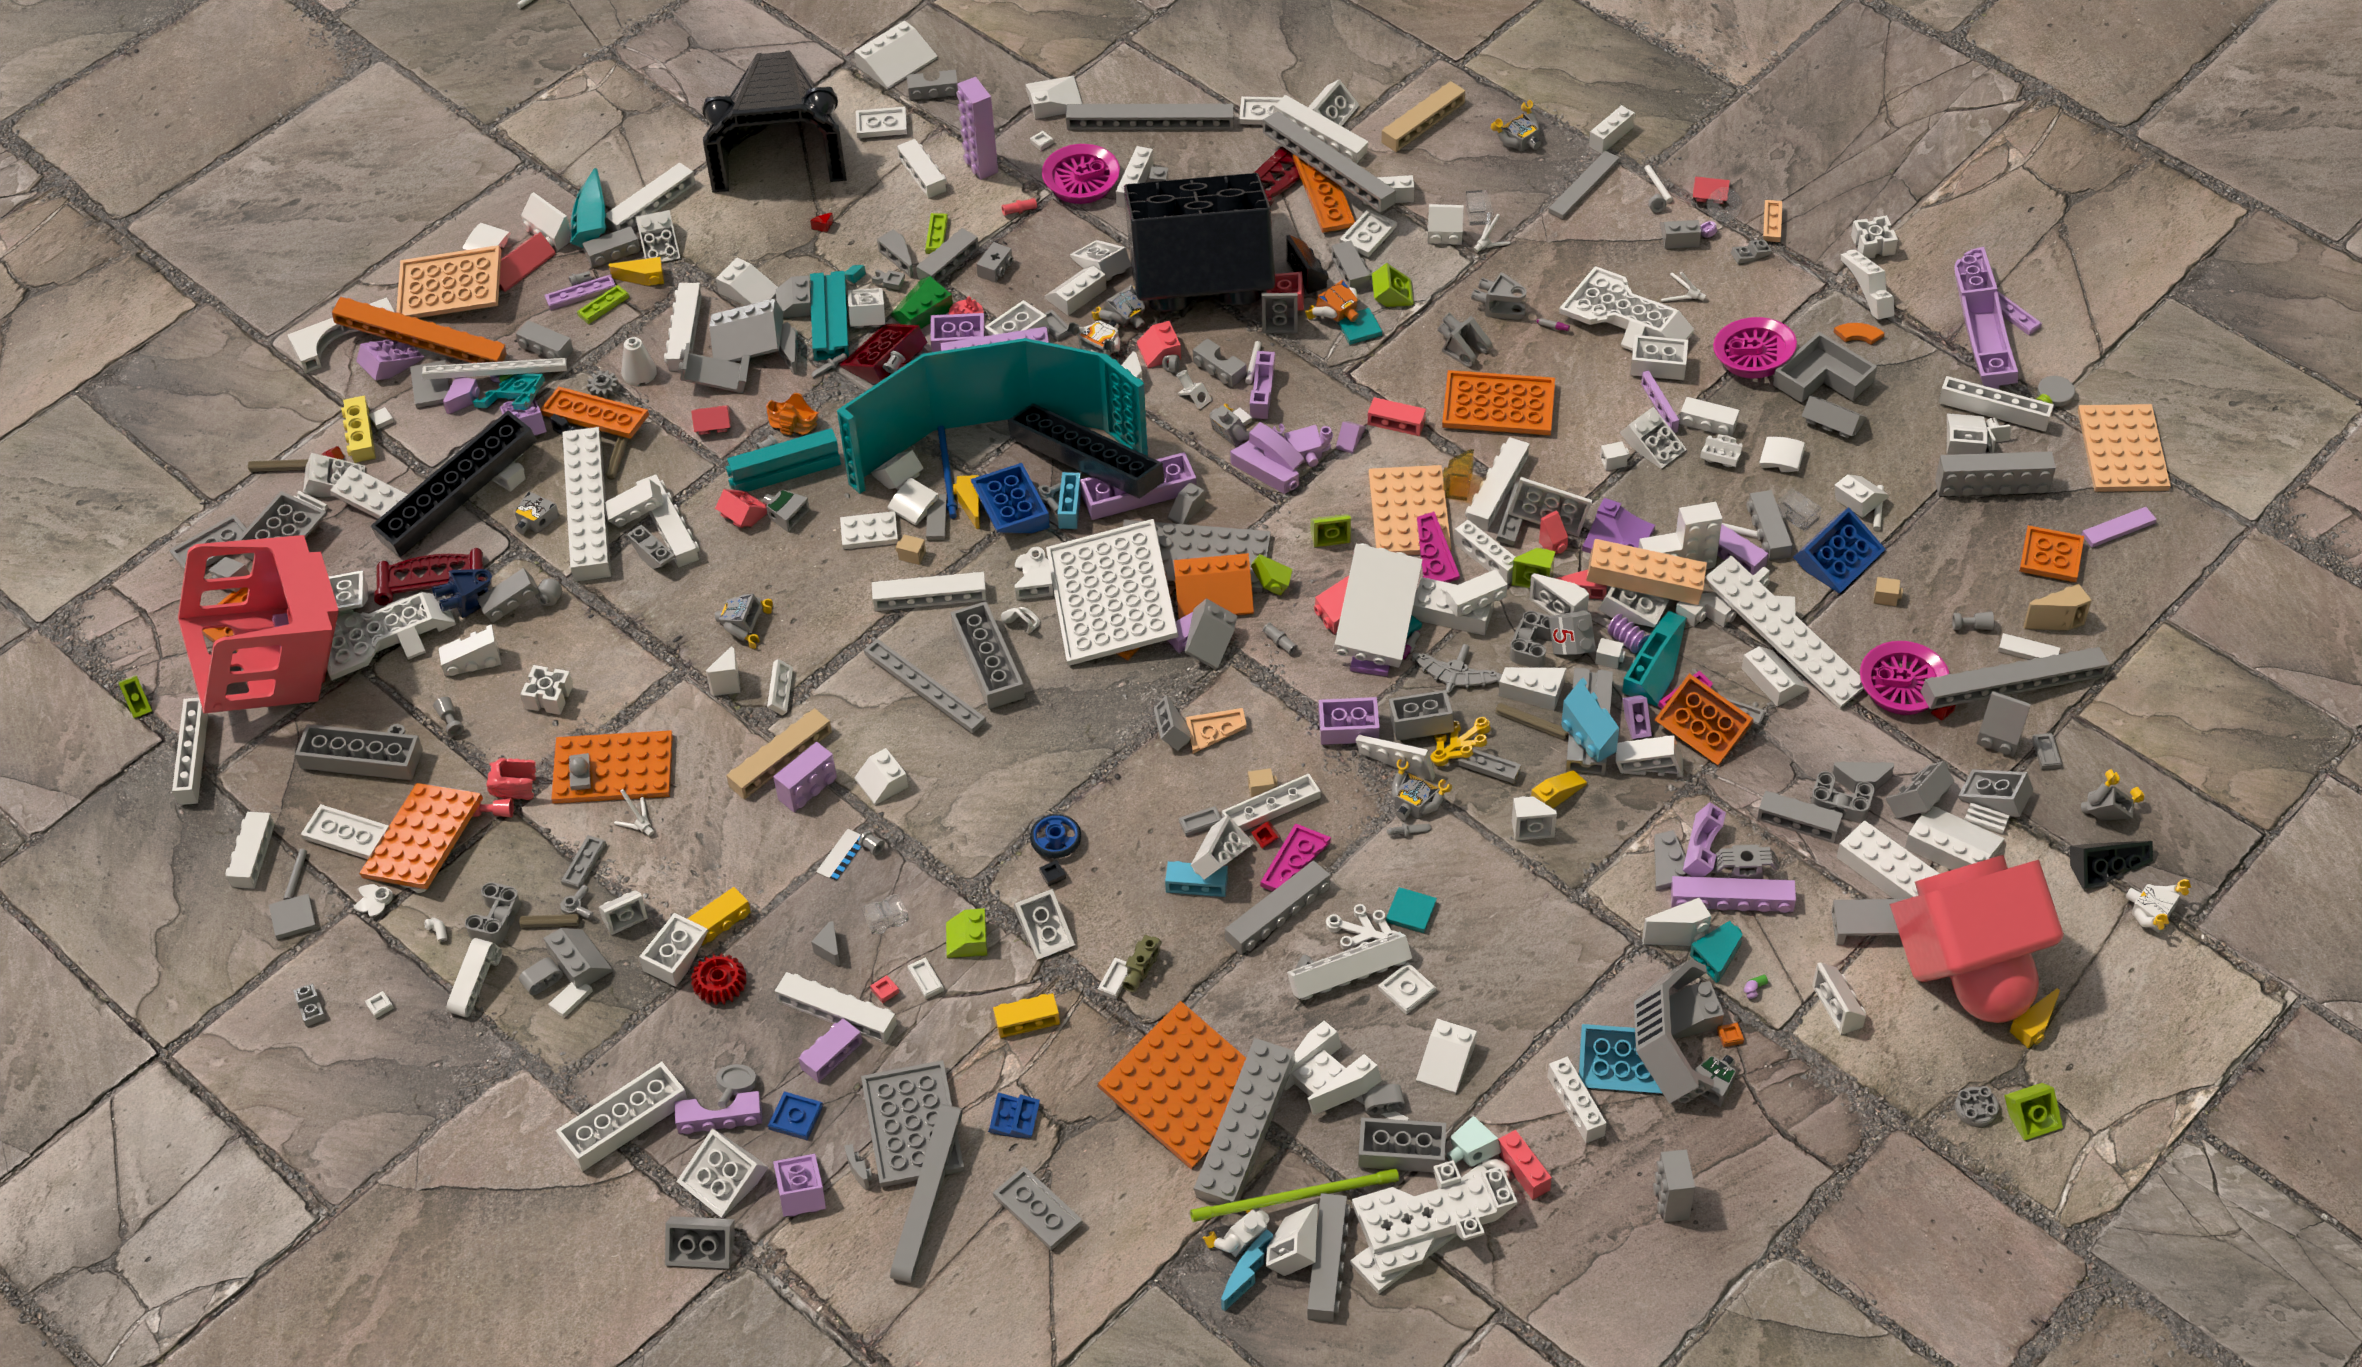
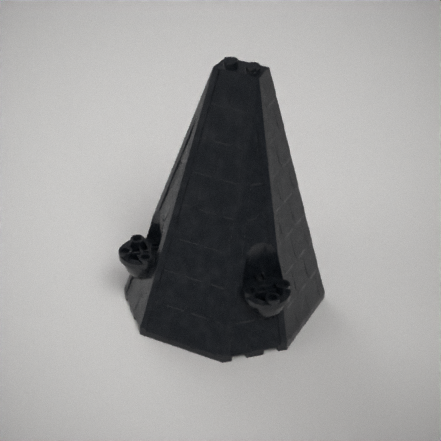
M790 50L775 53H757L730 96H715L705 99L702 111L705 119L708 120L711 126L703 137V146L712 193L729 191L728 156L739 127L797 121L815 124L823 135L830 182L847 181L840 127L832 115L838 106V97L832 87L815 88Z

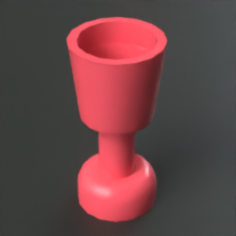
M513 799L494 800L493 804L480 803L472 817H479L482 812H493L494 816L512 818L514 812Z

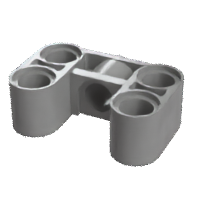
M1527 611L1523 614L1511 642L1510 659L1512 662L1530 668H1542L1545 665L1546 648L1539 643H1535V640L1539 638L1551 641L1548 619L1550 615L1536 611Z
M1823 771L1818 774L1812 793L1811 804L1843 813L1842 818L1861 823L1867 819L1874 794V786L1871 783H1858L1855 793L1848 795L1833 789L1835 776L1831 772Z
M490 882L483 885L481 889L485 905L491 908L488 916L470 915L465 920V926L472 940L478 938L498 945L504 941L521 907V902L515 888Z

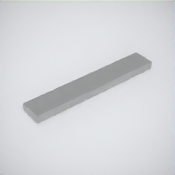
M1604 151L1549 207L1548 212L1563 219L1619 162V157Z

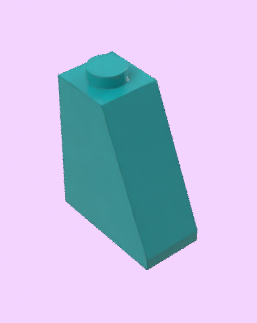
M1729 920L1691 945L1690 956L1695 961L1706 966L1707 974L1715 983L1721 980L1739 950L1743 936L1742 931Z

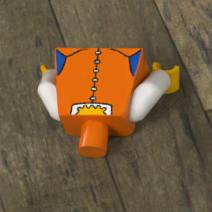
M1341 280L1318 295L1316 307L1311 305L1309 310L1305 311L1307 318L1313 319L1316 316H1325L1339 322L1347 317L1351 322H1354L1359 316L1355 311L1358 303L1357 291L1355 288L1348 287L1344 280Z

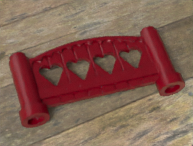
M1283 146L1254 172L1259 174L1262 183L1275 184L1271 186L1270 190H1265L1270 207L1274 202L1273 197L1286 191L1300 179L1299 172L1291 155L1293 153ZM1281 163L1293 164L1295 166L1291 167L1290 171H1285ZM1271 173L1284 174L1285 176L1281 177V180L1276 181Z
M473 548L469 554L426 555L404 560L393 565H389L387 561H380L376 566L374 601L378 605L385 606L392 603L393 594L430 589L446 584L449 581V571L453 570L451 568L453 564L465 563L461 570L484 569L483 552L479 548ZM447 566L441 575H437L432 570L434 567ZM427 568L428 570L421 578L414 573L417 569ZM409 571L403 580L395 576L397 572ZM479 577L477 580L483 582L486 581V578Z

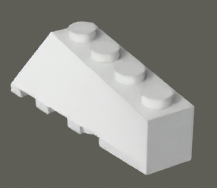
M1227 815L1210 828L1191 866L1196 874L1206 879L1253 845L1254 842Z

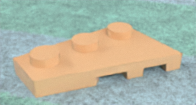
M1243 708L1186 717L1193 754L1246 729Z

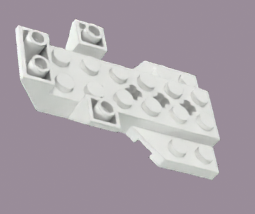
M1596 266L1559 308L1560 314L1589 325L1608 322L1626 329L1621 347L1633 351L1635 335L1688 340L1694 333V328L1679 310L1633 294L1628 287L1626 277Z
M421 592L409 598H402L392 602L386 607L369 614L364 612L360 614L352 609L339 611L327 667L330 678L334 680L368 666L376 652L400 642L408 660L426 653L419 634L436 627L440 632L456 625L451 610L442 612L439 607V600L446 599V597L442 596L435 599L433 594Z
M1454 1160L1433 1166L1438 1186L1437 1190L1412 1196L1391 1187L1352 1199V1206L1380 1275H1388L1422 1264L1435 1239L1454 1233L1464 1241L1484 1235L1485 1232L1482 1225L1498 1220L1517 1205V1199L1502 1166L1483 1171L1480 1177L1461 1182V1176Z

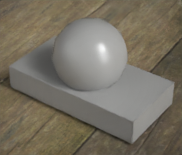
M589 753L569 756L571 791L591 788Z

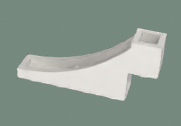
M1848 250L1847 253L1841 254V261L1851 270L1865 295L1871 315L1878 320L1894 316L1893 295L1886 291L1885 270L1857 250Z
M1763 567L1753 576L1763 586L1767 587L1770 581V570ZM1716 592L1702 594L1698 605L1679 601L1676 607V614L1686 617V623L1693 627L1698 622H1702L1705 617L1724 627L1728 622H1732L1737 614Z

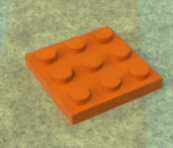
M2028 525L2019 572L2076 582L2084 536Z

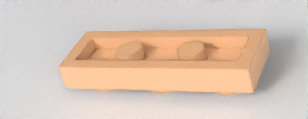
M1765 200L1763 240L1780 242L1782 201Z

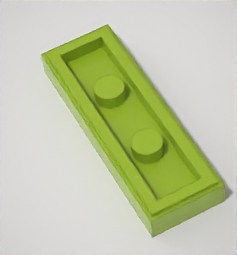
M931 213L925 247L926 254H931L945 242L948 214Z
M616 285L578 310L577 314L587 324H590L628 299L629 293L619 285Z

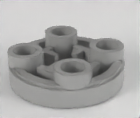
M2048 376L2040 381L2037 393L2038 396L2041 394L2048 395L2054 404L2053 408H2055L2056 406L2072 403L2075 387L2064 377Z
M1986 1086L1962 1089L1959 1091L1955 1101V1111L1958 1117L1966 1124L1975 1127L1991 1124L1999 1110L1996 1097L1991 1093V1089Z

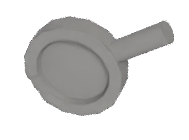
M734 1064L723 1067L718 1071L716 1085L723 1093L718 1102L720 1108H725L732 1095L737 1096L738 1093H746L753 1090L756 1084L754 1070L745 1065Z

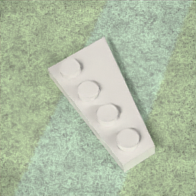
M1358 735L1355 740L1360 754L1398 768L1397 761L1402 759L1401 768L1406 766L1407 761L1410 763V768L1406 772L1432 782L1436 776L1427 749Z

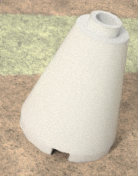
M628 338L624 342L621 375L629 385L640 386L639 383L644 382L647 384L657 374L656 365L639 338Z

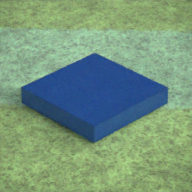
M784 1091L768 1124V1129L808 1141L823 1108V1102Z

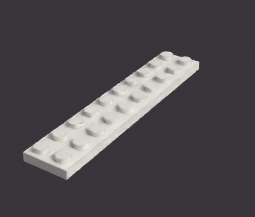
M1730 556L1705 576L1704 582L1839 709L1864 690L1860 675L1734 557Z

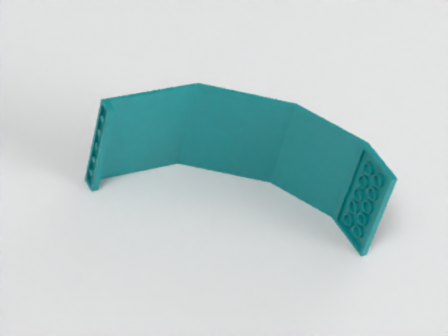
M1027 338L925 353L837 410L848 484L859 494L866 491L864 477L931 432L937 431L938 426L950 429L1008 420L1033 403L1079 425L1104 430L1117 442L1148 456L1145 385L1141 379L1136 378L1128 369L1121 366L1116 359H1112L1107 354Z

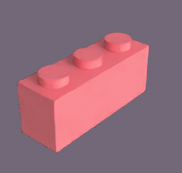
M1374 397L1368 411L1367 425L1420 436L1426 420V409Z
M1514 1130L1499 1138L1501 1153L1498 1155L1504 1163L1510 1166L1511 1172L1530 1198L1534 1200L1550 1191L1552 1177L1519 1133Z

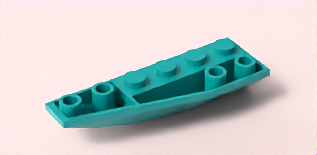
M596 168L593 169L580 188L572 209L570 243L583 248L582 243L598 238L606 230L605 203L598 169Z
M1668 611L1662 618L1625 675L1622 693L1631 697L1642 695L1647 698V703L1658 707L1659 701L1662 700L1674 678L1686 617Z

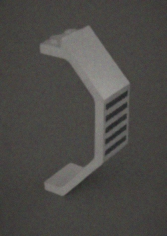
M1689 959L1663 975L1634 1001L1636 1052L1669 1104L1675 1100L1685 1104L1714 1087L1713 1079L1691 1068L1671 1034L1670 987L1679 990L1707 973L1706 966L1693 959Z

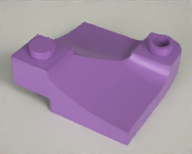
M1604 498L1582 546V551L1591 554L1595 539L1639 548V539L1651 537L1655 530V525L1631 514L1621 506L1622 503Z

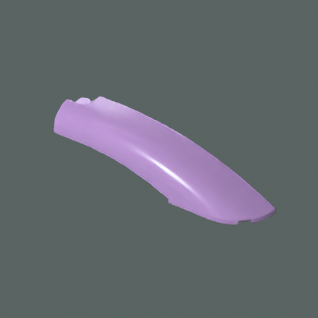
M1984 247L1975 248L1964 253V257L1956 261L1954 272L1964 321L1981 381L1984 386L1999 390V385L2018 383V370L2008 341L1997 292L1998 289Z

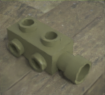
M1144 935L1142 941L1137 942L1133 956H1129L1126 962L1128 976L1125 977L1122 986L1127 991L1136 992L1140 982L1147 978L1150 968L1156 962L1157 956L1160 953L1162 941L1159 938Z

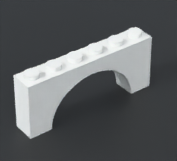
M387 297L370 303L371 306L385 308L388 311L394 312ZM333 318L290 333L288 338L304 372L308 373L322 367L320 363L321 354L328 344L340 336L360 330L336 324Z

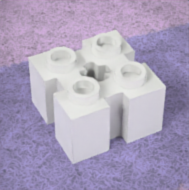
M1887 215L1874 217L1873 221L1869 222L1867 219L1853 221L1851 237L1854 244L1858 245L1857 251L1870 259L1875 258L1876 254L1888 256L1894 255L1896 252L1898 238L1894 230H1890L1891 223Z
M533 665L528 676L530 683H525L520 694L524 709L539 711L541 708H545L547 713L561 715L566 703L564 697H569L573 687L570 671L555 669L554 672H549L548 667Z

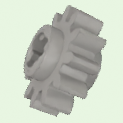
M608 370L604 374L601 371L598 372V375L592 374L593 379L587 380L588 392L593 396H604L607 399L609 394L614 396L613 391L619 390L618 378L615 377V373L609 375Z

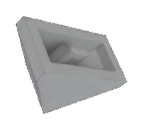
M831 921L812 940V947L816 955L835 966H840L834 923Z

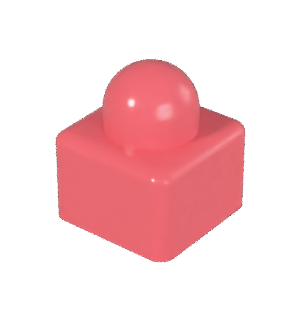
M2004 855L1983 860L1915 881L1918 896L1890 904L1913 977L1921 982L1950 977L1957 999L1963 1008L1974 1017L1991 1023H2003L2014 1020L2031 1007L2039 988V976L2032 953L2057 945L2064 936L2039 859L2010 868L2007 867Z

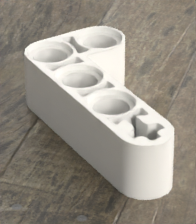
M474 938L471 941L448 999L447 1012L463 1017L470 1016L490 965L497 966L501 960L502 950L495 943Z

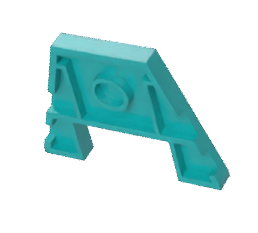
M514 374L500 383V388L489 390L485 393L486 397L481 400L475 399L473 404L475 408H488L497 398L516 399L512 403L514 410H527L543 385L545 378L543 374Z

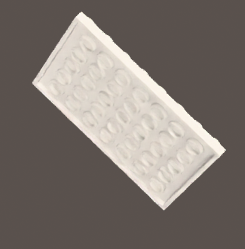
M1154 519L1046 547L1068 666L1179 637Z

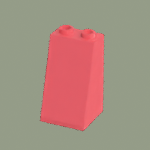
M1349 575L1315 597L1314 611L1317 616L1323 619L1325 627L1330 629L1333 634H1337Z

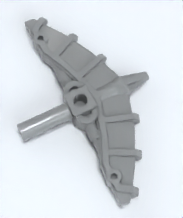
M1467 644L1462 645L1457 660L1453 659V661L1451 660L1448 663L1440 662L1425 653L1413 652L1412 662H1417L1422 667L1423 672L1431 674L1435 681L1440 680L1446 684L1447 695L1450 694L1455 686H1466V688H1469L1468 686L1482 685V687H1485V684L1499 683L1502 674L1494 670L1468 668L1464 663L1470 648Z

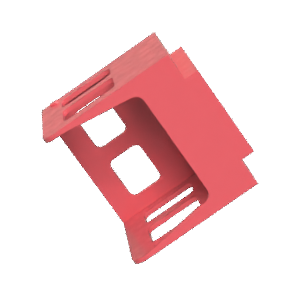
M304 535L196 544L188 549L178 621L203 714L317 702L319 700L321 685L325 682L339 610L321 552H309ZM254 553L252 571L249 575L216 579L204 578L206 562L209 557ZM249 588L247 599L244 602L208 606L200 605L201 595L205 591ZM287 613L289 624L274 627L272 615ZM220 627L231 628L234 636L222 637L216 640L213 644L212 655H210L206 648L202 630ZM239 666L243 671H230V667ZM247 682L248 693L226 695L229 684Z

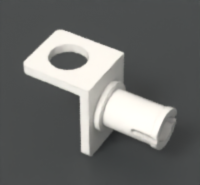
M1183 370L1176 375L1184 387L1178 393L1179 396L1190 395L1198 409L1203 408L1212 400L1204 384L1193 383L1187 370ZM1200 392L1205 396V400L1202 403L1197 399Z
M1990 418L1986 421L1987 447L1990 453H1994L1995 442L2010 440L2011 426H2000L1996 418H1993V421Z

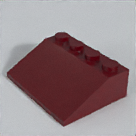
M885 323L843 361L840 366L871 384H877L891 375L883 368V365L890 359L892 351L903 355L905 361L901 364H906L911 361L916 353L922 351L928 342L919 325Z

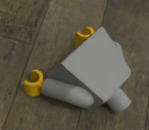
M2112 769L2106 771L2105 777L2107 781L2103 782L2097 790L2088 793V801L2081 803L2082 812L2084 814L2091 813L2100 820L2133 818L2134 803L2144 800L2142 790L2139 787L2133 788L2130 791L2131 798L2115 786L2110 787L2111 785L2118 784L2120 777Z

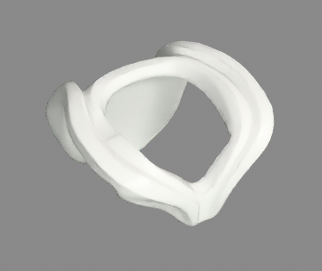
M1025 607L1012 608L1001 614V620L1004 623H1012L1020 616L1028 623V634L1040 625L1039 618ZM1022 612L1027 613L1031 618H1033L1036 621V623L1033 625L1031 620L1027 618Z

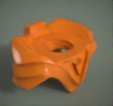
M793 393L785 402L779 403L770 400L766 405L770 426L780 428V432L783 434L792 435L796 432L806 435L817 426L816 421L818 420L819 412L814 411L799 393Z

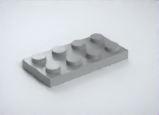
M232 515L169 551L185 571L187 551L190 547L203 543L236 541L246 528L235 515ZM227 555L209 557L206 567Z
M1025 1166L993 1192V1197L1051 1251L1083 1224V1220Z

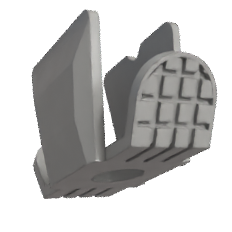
M1756 844L1734 845L1732 848L1721 849L1716 853L1712 871L1718 873L1724 868H1733L1729 878L1763 879V865H1771L1774 870H1779L1780 864L1777 855L1771 847H1759ZM1739 868H1756V870L1739 871Z

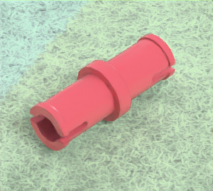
M1035 198L1023 201L1016 200L1014 203L1002 205V213L1005 216L1036 209L1037 202Z

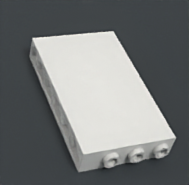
M1356 543L1332 652L1340 656H1352L1360 661L1368 660L1373 661L1377 665L1385 664L1399 668L1403 658L1422 559L1408 556L1402 552L1395 553L1385 548H1374L1368 544Z

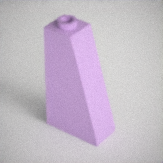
M1249 441L1230 451V460L1233 466L1283 494L1299 486V473L1296 470L1293 472L1264 456V450L1254 446Z

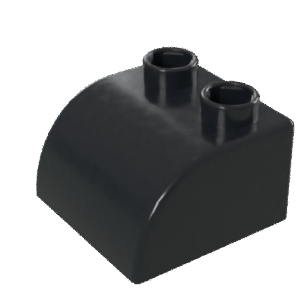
M1258 173L1124 185L1131 269L1138 300H1149L1150 307L1153 310L1163 312L1187 308L1190 306L1191 297L1215 294H1219V300L1224 304L1246 305L1258 301L1261 297V290H1271L1275 287L1271 207Z

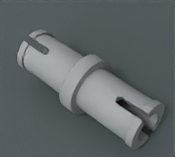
M1270 622L1263 627L1262 632L1267 634L1275 645L1281 646L1290 655L1296 651L1298 645L1286 637L1285 632L1279 631Z

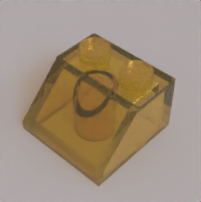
M1470 449L1449 460L1448 467L1444 468L1443 478H1446V480L1444 479L1443 490L1446 491L1445 498L1467 501L1473 475L1474 449Z

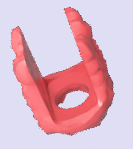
M500 758L496 762L489 764L491 771L488 773L486 786L490 795L503 799H533L532 784L533 781H536V762L534 760Z

